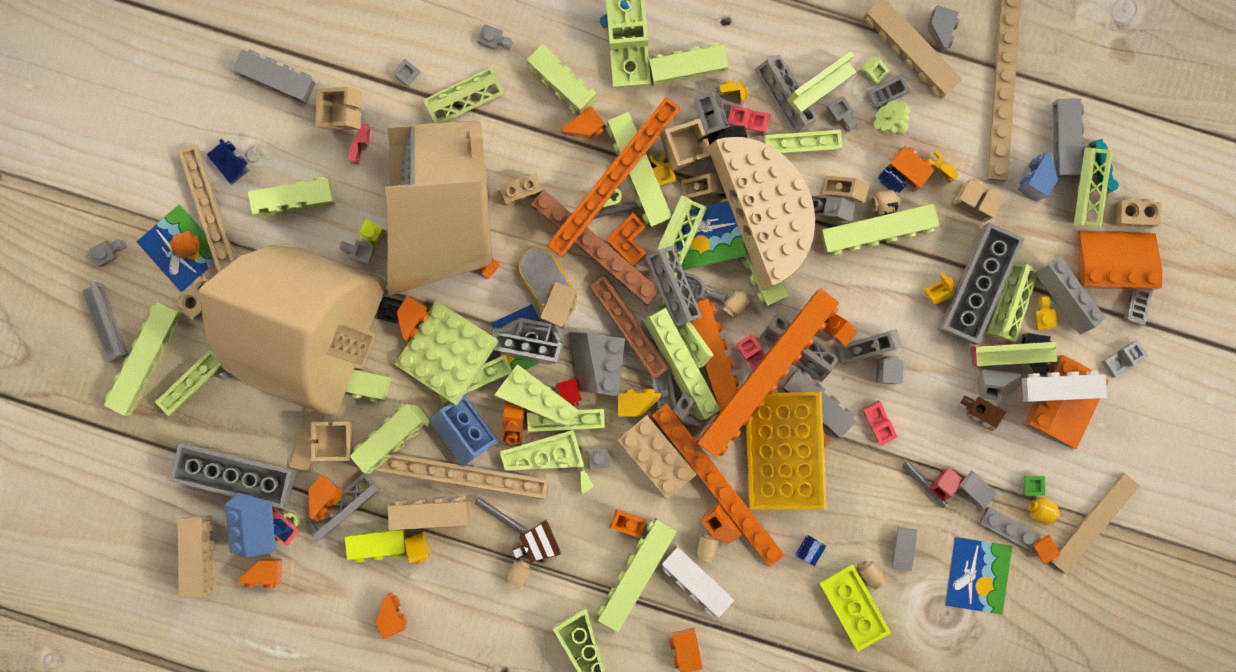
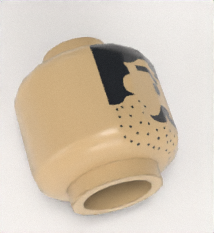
M891 189L878 191L871 198L872 210L879 216L896 213L898 207L901 206L900 196Z

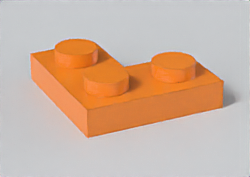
M632 213L606 239L633 267L646 255V252L634 241L646 228V225Z

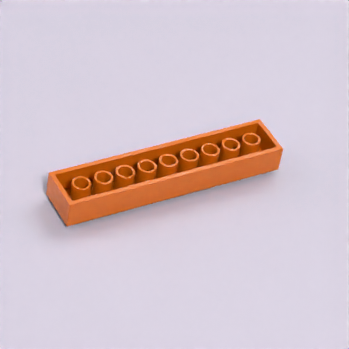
M822 288L812 295L696 441L700 446L716 458L718 455L722 457L729 448L726 446L729 441L737 439L741 433L739 431L741 426H747L753 418L751 415L753 411L759 410L766 402L763 400L767 394L771 395L778 387L776 382L787 376L790 372L788 367L799 361L802 357L800 352L803 349H808L814 342L812 337L815 334H820L827 324L824 322L827 318H833L838 312L837 306L839 302Z

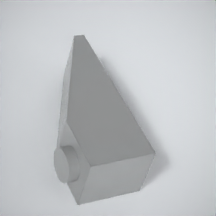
M897 329L850 342L846 347L843 345L837 346L842 365L902 348Z

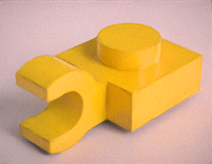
M935 151L933 154L937 157V161L934 162L930 158L927 161L937 169L936 171L944 179L951 183L959 175L956 172L957 169L950 163H943L941 153Z
M1049 296L1038 297L1040 310L1034 311L1036 330L1058 328L1055 309H1049Z

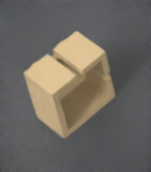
M350 87L317 89L315 127L329 131L360 129L361 112L358 109L362 106V91Z
M700 119L666 129L660 134L672 171L708 160L711 157L708 150V139H704L700 144L698 143L706 135Z
M969 179L961 185L951 205L982 222H986L995 217L1005 197L1001 196V192L994 188L988 190L983 186L984 183L982 181Z
M555 282L554 286L550 285L546 294L549 297L548 301L542 304L539 314L543 321L564 329L570 314L569 310H572L578 291Z
M354 421L311 422V440L318 439V443L311 444V461L352 460L350 455L354 449Z

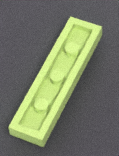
M841 130L764 136L765 144L773 147L781 154L843 149Z
M664 301L659 304L658 310L666 308ZM691 322L676 327L697 367H704L713 356L709 347Z
M210 349L155 401L167 416H171L222 367L213 350Z
M506 355L485 363L465 394L509 375L513 370ZM439 394L443 404L449 402V400Z
M604 409L579 410L569 426L535 412L527 413L528 432L605 428Z

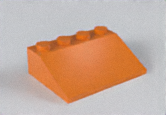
M1078 231V281L1083 288L1153 291L1161 289L1162 265L1156 233Z
M1057 355V362L1052 363L1048 373H1059L1060 376H1067V372H1079V375H1086V371L1092 370L1064 355ZM1100 398L1034 401L1024 425L1073 449H1077Z

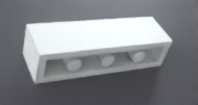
M1086 371V375H1079V372H1067V376H1060L1059 373H1047V377H1040V373L1028 374V378H1022L1023 402L1107 398L1106 374L1099 375V371Z
M678 546L661 562L664 566L662 570L668 576L673 574L678 579L676 583L683 590L686 588L692 592L690 596L697 603L701 601L706 606L704 609L712 617L716 615L719 618L734 602V599Z

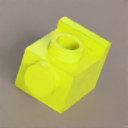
M366 219L359 233L362 234L361 239L377 247L386 231Z

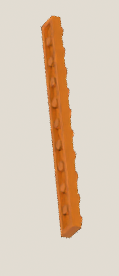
M668 97L663 99L547 244L549 249L561 258L565 255L680 111L681 108Z
M664 404L651 416L768 566L771 567L785 556L668 404Z

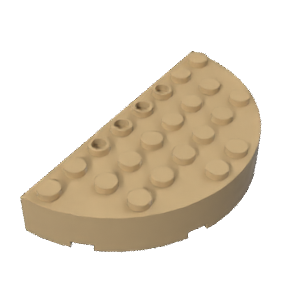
M728 137L715 140L708 146V150L762 290H765L792 275L806 258L815 231L813 201L799 171L783 154L773 147L744 137Z

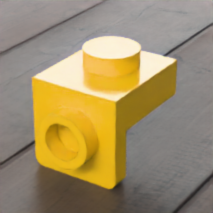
M733 80L723 82V85L719 86L720 96L738 94L740 105L744 104L745 99L748 98L747 87H743V82L734 83Z
M944 272L940 273V282L924 289L925 295L933 305L955 296L953 290L955 287L954 281L951 277H947Z

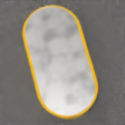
M533 248L525 252L519 262L520 275L540 307L543 303H547L549 298L546 295L550 285L554 286L555 282L574 289L555 257L548 250ZM576 298L575 303H574V305H573V307H572V310H571V309L569 310V313H570V314L574 311V309H575V307H576L577 298Z

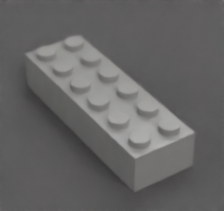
M991 223L983 226L954 292L955 296L952 297L938 330L972 345L980 343L1025 238Z
M178 443L169 481L232 497L242 493L270 502L272 506L283 509L288 507L297 469L189 443Z

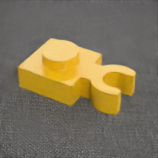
M659 151L660 159L655 160L653 155H650V161L656 165L653 168V172L661 187L676 181V177L670 163L664 164V154L662 151Z

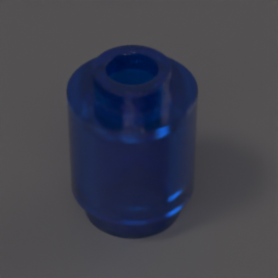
M888 166L878 176L880 183L888 190L900 193L907 185L904 183L906 179Z

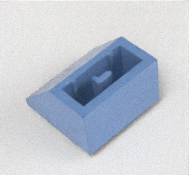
M1046 152L1043 155L1040 154L1037 158L1034 157L1028 166L1031 169L1019 181L1021 185L1018 190L1037 202L1048 197L1058 181L1050 152Z

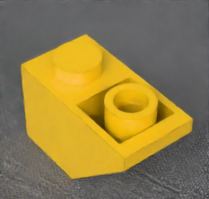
M625 389V393H618V416H644L661 398V393H654V389H643V393H636V389Z
M425 531L404 539L409 563L415 561L417 565L429 559V555L433 553Z

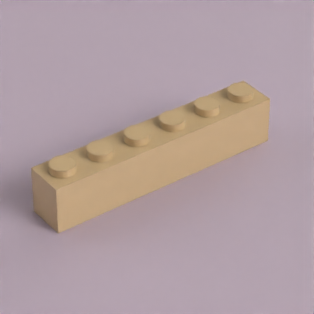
M879 0L865 14L866 24L870 28H875L881 40L887 41L892 46V51L905 60L904 62L908 68L914 69L918 73V78L931 87L934 95L943 98L962 80L951 66L887 0Z

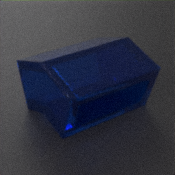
M807 534L795 555L815 567L826 545Z

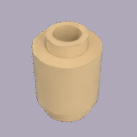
M735 290L724 303L723 310L734 319L749 305V295L743 290H740V292Z
M705 532V535H700L697 559L713 562V558L716 557L719 540Z
M522 559L514 561L506 576V583L519 590L525 584L532 570L529 567L530 564Z
M867 560L859 566L860 570L858 573L870 587L877 590L886 583L885 574L874 561L869 562Z

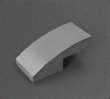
M1135 340L1103 360L1102 364L1113 378L1129 367L1136 365L1148 355L1138 340Z
M972 470L959 485L984 509L996 495L993 489Z
M897 527L892 560L893 569L912 571L917 529Z

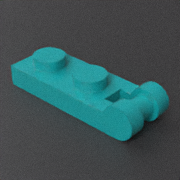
M1103 139L1095 140L1089 144L1090 148L1108 150ZM1096 153L1095 161L1099 166L1106 162L1107 153ZM1112 163L1106 194L1117 190L1119 187L1118 182L1112 176ZM1098 171L1097 175L1099 183H1101L1104 176Z

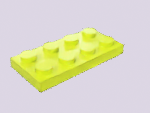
M853 564L819 582L857 652L891 634Z

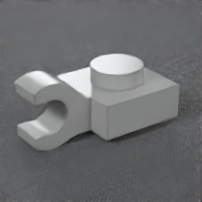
M484 24L478 39L479 44L495 50L498 45L511 49L513 44L512 39L502 36V30Z
M844 96L827 106L835 121L838 123L842 120L848 132L855 128L856 123L850 116L854 110Z
M119 239L111 244L109 241H104L89 249L97 266L102 267L117 258L115 253L126 248L123 240L120 241Z
M356 240L355 245L341 241L339 248L351 252V259L369 265L375 246Z

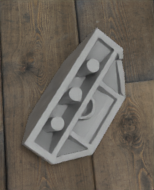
M518 318L501 329L495 330L493 337L499 340L493 351L516 359L547 365L559 362L564 345L554 324Z

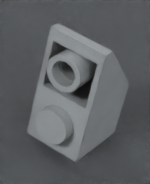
M937 5L932 11L928 30L939 51L944 52L948 47L951 48L954 40L952 32L953 29L956 30L960 19L957 16L959 12Z
M812 196L815 216L835 221L852 222L856 203L841 197Z
M982 369L977 383L980 397L982 399L1000 401L1016 391L1021 376L1020 373Z

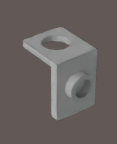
M684 392L673 412L680 418L679 420L686 425L691 423L701 427L702 423L694 415L690 414L696 401ZM688 400V407L683 410V402Z

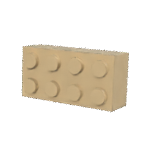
M647 415L617 439L666 499H669L697 475Z
M465 496L453 497L451 501H446L445 497L434 498L432 502H427V499H415L412 503H407V500H396L392 505L388 506L389 530L468 526L471 523L470 500H465Z
M212 515L178 518L179 598L204 597L213 593L216 586V580L213 578L215 559L212 558V551L215 549L212 531H214L215 523L212 520Z

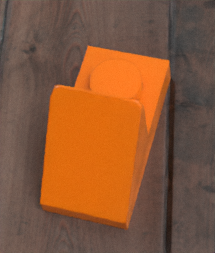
M616 509L609 528L640 538L647 520L621 509Z

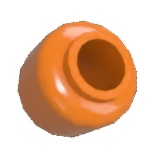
M190 231L176 234L173 236L172 241H170L174 256L177 255L181 259L196 255L198 252L197 247L201 246L198 236H193Z

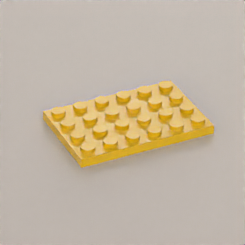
M822 391L767 394L763 399L766 402L759 410L753 411L751 414L753 418L746 426L749 509L825 510L826 485Z

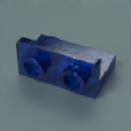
M221 138L219 140L220 144L206 155L232 185L250 170L246 167L248 162L243 156L240 155L238 157L234 152L236 150L235 146L229 140L226 142Z

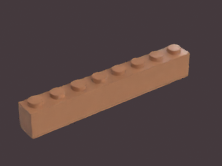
M545 190L531 203L532 207L558 230L572 214ZM588 227L585 228L574 242L646 306L660 292L653 283Z

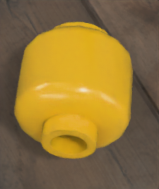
M1038 497L1029 505L1030 517L1043 525L1054 523L1059 517L1060 512L1057 504L1045 497Z

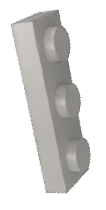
M987 507L979 522L980 525L1029 551H1033V544L1038 541L1041 535L990 507Z

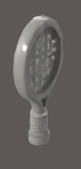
M684 273L685 277H688L687 281H691L690 287L694 286L693 289H690L693 290L692 294H695V301L703 297H710L724 302L725 293L709 291L699 277Z

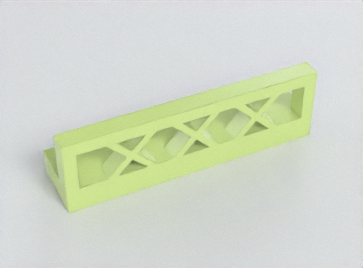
M851 51L792 93L787 100L798 114L805 111L856 73V70L849 63L854 56Z
M491 67L424 99V103L434 123H444L504 94V91ZM496 84L497 91L492 93L486 92L488 86ZM473 93L480 94L479 99L476 101L469 100L470 95ZM456 101L463 102L462 107L459 109L452 108V105ZM439 109L446 110L444 116L436 118L435 111Z
M1085 147L1074 219L1075 225L1102 227L1113 150ZM1096 153H1107L1106 162L1099 166L1095 161ZM1100 171L1104 176L1103 181L1096 185L1093 181V175ZM1095 190L1101 195L1100 201L1096 204L1090 200V194ZM1093 209L1098 214L1097 222L1087 221V215Z
M681 195L657 250L671 246L674 248L676 243L682 241V251L676 253L682 265L707 207ZM692 206L700 208L698 215L694 218L690 216ZM690 224V233L683 236V226ZM667 252V253H666L667 258H668V260H671V258H670V256H669V254H668V252Z
M1014 262L1000 294L987 334L1016 343L1036 283L1037 276L1035 272L1038 270L1028 264ZM1029 272H1031V275H1030V278H1029V281H1028V278H1027V277H1028ZM1011 327H1012V333H1011V336H1009V332H1010V329H1011Z
M1057 342L976 347L977 366L1057 362Z

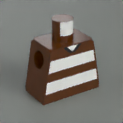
M964 395L959 404L969 410L967 413L968 417L991 431L997 429L1006 414V411L981 397H977L974 401ZM981 407L983 414L978 413L976 408Z
M547 519L521 535L519 538L522 545L513 548L516 559L527 555L530 562L561 554Z

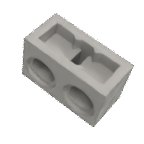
M712 91L694 98L706 135L729 127L719 92Z
M883 356L882 360H877L876 383L903 384V360H898V356Z

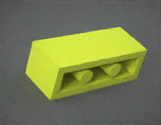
M405 529L345 536L347 560H353V563L364 562V558L372 557V560H382L386 555H391V558L403 557V553H406L404 539H406Z

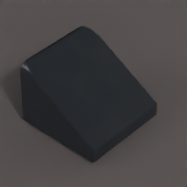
M383 297L380 302L378 319L397 323V311L402 301Z

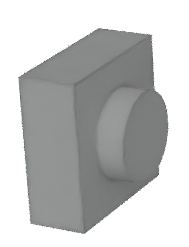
M404 59L393 74L409 87L420 73V70Z
M607 448L588 450L591 470L610 467Z

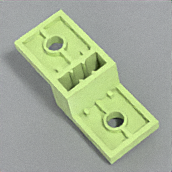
M606 0L613 88L651 85L645 0H627L631 3V7L627 10L620 7V3L624 0ZM627 63H634L636 69L633 72H628L625 69Z

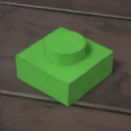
M1024 476V495L1045 496V476Z

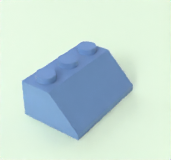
M466 395L462 397L458 405L450 403L429 419V422L462 467L498 441Z
M242 493L235 495L225 504L230 553L245 558L274 553L276 546L272 503Z

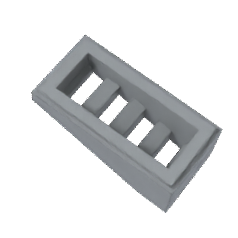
M902 74L868 91V94L875 109L911 91ZM897 82H900L903 89L902 92L899 91L896 85ZM890 85L893 86V88H894V90H895V92H896V95H894V96L892 95V93H891V91H890V88H889ZM884 88L886 89L890 97L888 99L885 98L882 92V89ZM875 92H879L882 102L879 103Z
M1133 289L1131 291L1123 317L1124 321L1139 326L1146 324L1153 290ZM1137 291L1147 293L1146 297L1137 294ZM1136 298L1144 300V304L1137 302ZM1134 305L1142 307V310L1135 309ZM1133 312L1140 314V317L1133 316Z

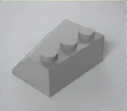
M568 332L579 391L618 396L625 338Z

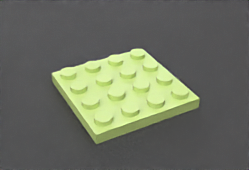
M436 300L430 308L429 315L424 323L421 322L419 325V331L415 334L414 339H410L394 365L453 404L458 405L499 340Z

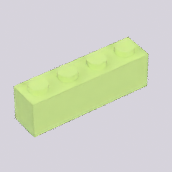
M719 43L711 44L705 49H701V47L691 48L689 52L684 53L682 51H674L668 56L658 54L649 59L653 86L727 72L729 68L725 45H719Z

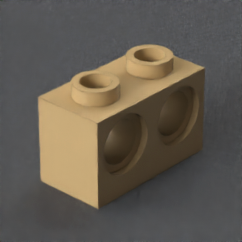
M536 173L499 185L507 206L537 197L542 192Z
M1123 198L1122 201L1116 203L1115 226L1151 228L1159 226L1161 202H1154V199L1135 201V198ZM1126 207L1131 210V216L1126 214ZM1145 208L1150 211V217L1145 215Z
M206 276L198 277L192 283L193 287L189 291H184L179 296L180 300L177 302L194 320H199L202 317L199 290L210 280ZM191 299H195L196 305L191 309L189 302Z

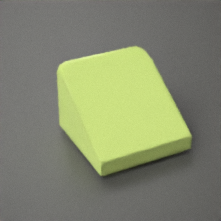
M872 56L860 68L876 85L890 72L882 60L875 56Z
M582 470L580 472L581 492L584 494L594 487V483L585 470Z

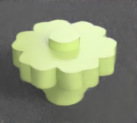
M898 99L889 101L886 106L881 107L875 114L876 120L873 122V125L880 134H903L908 129L909 117L907 115L911 110L905 101L900 102Z

